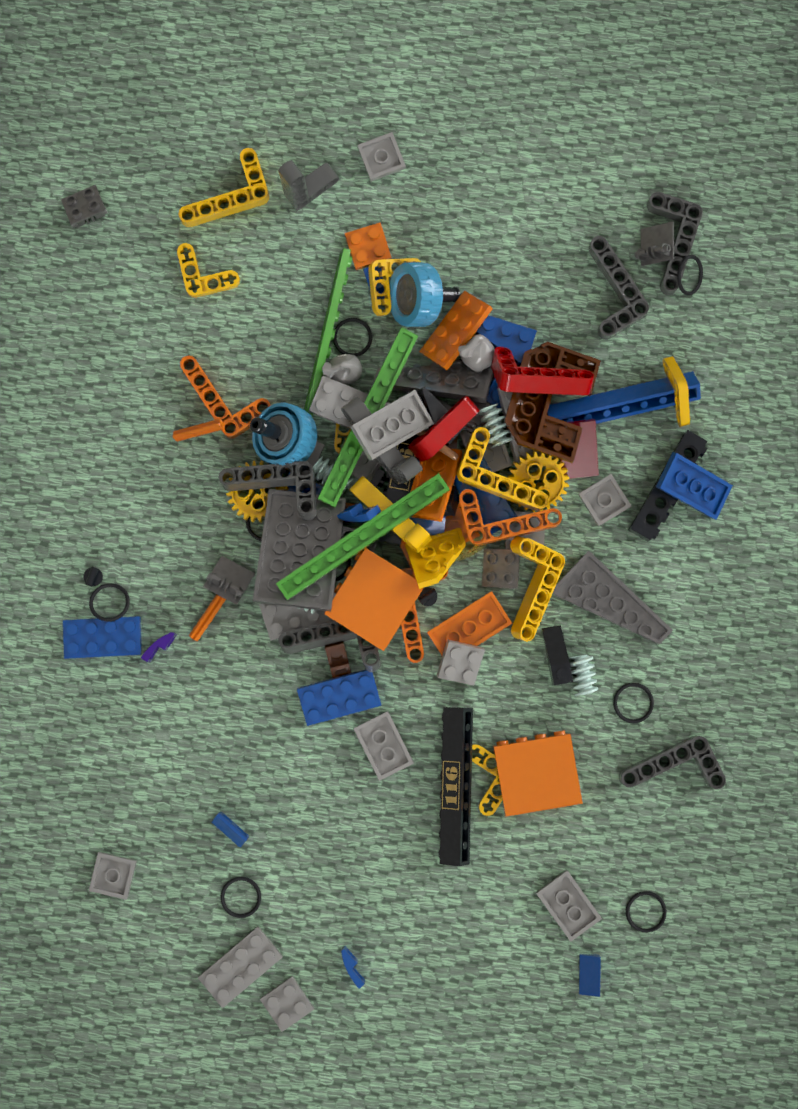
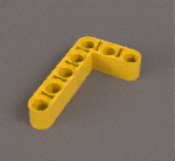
M245 148L240 153V160L249 186L181 207L178 214L184 226H197L264 205L269 201V192L255 150ZM248 156L254 157L251 162L245 161ZM253 174L259 175L256 180H252L250 177ZM257 192H265L263 197H256ZM240 197L247 198V200L244 203L238 202V199ZM223 202L229 203L225 209L220 208ZM203 209H211L208 214H202ZM186 214H193L191 219H184V216Z
M484 427L475 429L470 435L456 474L458 480L534 511L545 508L549 503L546 493L479 467L490 439V433ZM476 433H481L484 436L483 442L476 439ZM469 451H475L478 458L476 460L471 459ZM462 470H470L471 477H464ZM481 476H486L489 479L488 485L481 483ZM499 483H504L506 485V492H502L499 490ZM517 490H522L524 492V499H520L517 497ZM536 496L542 499L541 506L535 504L534 499Z
M361 476L349 489L368 508L378 505L382 512L393 504L364 476ZM409 518L392 529L417 554L431 541L430 534L421 525L415 524Z
M517 536L510 543L512 552L538 564L511 627V634L514 638L528 642L534 638L564 567L565 558L562 554L532 539Z

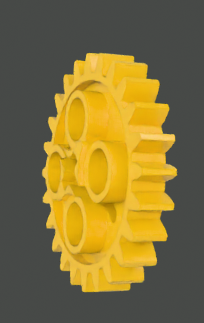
M533 450V456L526 452L525 459L519 456L520 463L513 462L516 468H509L513 475H508L507 478L522 484L528 482L530 487L540 491L547 490L549 503L546 506L547 509H550V504L557 506V499L563 501L560 495L567 494L563 488L569 487V484L564 482L569 479V476L564 475L568 470L562 468L564 465L562 461L558 462V458H552L549 455L545 456L541 452L538 455ZM537 465V471L530 473V466ZM554 472L555 477L552 480H547L546 475ZM539 478H540V479L542 480V482H541V483L538 482V483L536 484V483L534 482V480H535V479H536V480H539ZM522 490L516 491L517 497L524 499V492ZM536 496L534 502L536 505L541 506L542 499Z
M255 460L253 461L252 466L257 465ZM271 474L264 475L263 479L269 478ZM246 476L244 481L250 480L252 476ZM287 486L275 487L276 490H289ZM261 488L260 495L255 494L254 489H250L249 494L244 498L240 497L241 490L228 492L226 495L232 497L228 503L235 504L231 509L233 511L238 510V516L244 513V520H247L250 516L251 522L254 523L255 519L258 518L259 522L262 523L263 517L266 514L267 488ZM252 498L250 504L246 505L247 501ZM263 501L264 504L261 509L254 508L255 502Z

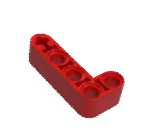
M467 395L464 396L424 435L412 441L408 448L420 462L430 459L480 410Z

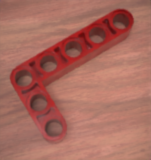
M496 347L494 349L491 368L497 385L502 391L562 395H589L594 380V374L591 371L517 367L510 349L505 347Z

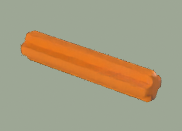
M216 419L175 430L172 437L176 442L220 431L224 429V422L221 419Z
M216 594L189 634L190 638L195 641L200 639L226 599Z

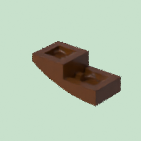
M339 642L325 646L332 677L350 674L351 669L344 643Z

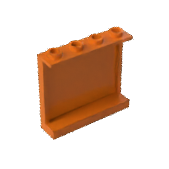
M365 548L364 551L361 550L356 555L355 560L357 562L354 567L350 566L344 576L347 578L344 583H339L334 590L336 595L332 601L331 612L325 611L324 614L377 648L385 651L424 588L419 589L415 578Z
M565 730L554 732V736L546 737L545 733L534 735L535 739L527 740V737L516 738V742L508 743V740L496 742L497 745L493 746L506 817L583 804L570 733H565Z

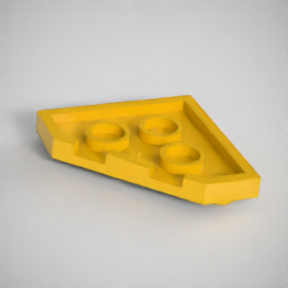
M461 528L431 536V541L419 554L409 545L405 544L419 589L439 583L465 548L466 543Z

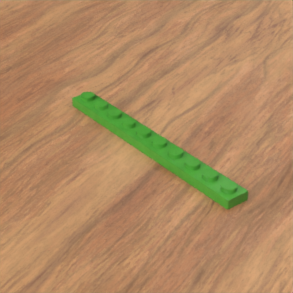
M343 248L340 251L304 406L306 412L309 411L322 376H325L322 372V367L326 358H329L331 353L329 343L335 336L336 329H333L334 322L338 321L340 311L337 310L338 304H341L343 301L344 293L341 291L343 285L345 286L348 280V274H346L347 267H350L352 262L350 249Z
M403 327L400 328L364 401L371 414L384 408L418 338V335ZM352 429L317 498L332 507H336L363 451Z
M438 473L277 582L276 585L288 601L450 491L449 487Z

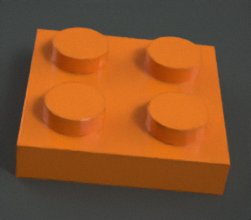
M381 222L345 233L355 270L368 267L376 260L392 259Z

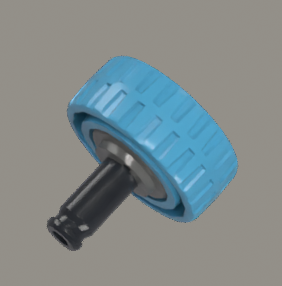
M423 262L402 263L393 272L389 284L391 313L394 319L405 327H425L431 325L441 311L442 302H456L461 295L457 287H442V281L437 270L431 264Z
M285 402L276 403L267 407L259 417L253 418L250 422V429L253 432L252 442L254 450L260 459L268 464L286 465L285 463L306 461L314 451L317 442L315 421L308 412L298 406Z

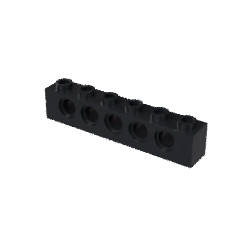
M687 430L673 452L685 457L684 450H690L692 458L688 460L695 463L698 457L702 458L707 450L705 445L708 441ZM664 469L628 531L647 542L651 539H656L660 532V529H658L660 523H665L670 514L667 512L670 506L674 507L678 499L656 487ZM656 499H662L664 501L663 508H658L656 506ZM647 515L654 517L655 523L653 525L646 522Z

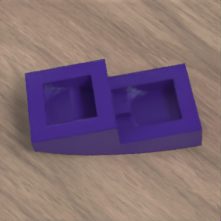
M170 632L159 638L144 652L141 659L150 662L159 648L168 650L178 634Z

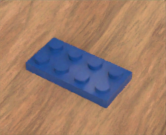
M672 452L656 485L658 489L717 520L733 486L675 452Z
M476 454L471 459L476 460L478 455ZM483 457L479 467L491 471ZM462 470L464 477H471L470 470ZM456 475L454 485L459 494L466 489L475 492L484 525L517 517L508 500L462 483ZM486 476L480 477L482 484H489V479ZM498 484L499 490L503 492L502 488ZM470 494L463 497V501L466 504H470L474 500V497ZM471 513L472 517L476 522L478 520V515L476 513ZM494 527V528H492V529H491V535H492L493 533L499 531L500 528H499V527Z
M121 617L111 622L99 619L63 620L64 659L142 655L141 617Z
M366 669L297 688L307 726L382 706L373 672H369Z

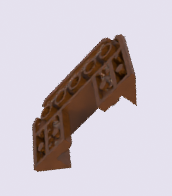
M547 341L539 347L525 351L520 367L591 371L594 374V380L590 394L586 395L590 397L601 360ZM512 392L504 421L516 443L573 463L583 428L547 415L552 394Z

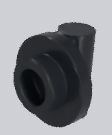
M93 566L88 568L83 576L85 584L91 587L98 586L103 580L101 570Z
M425 587L420 593L418 600L424 606H432L437 601L438 593L434 588Z

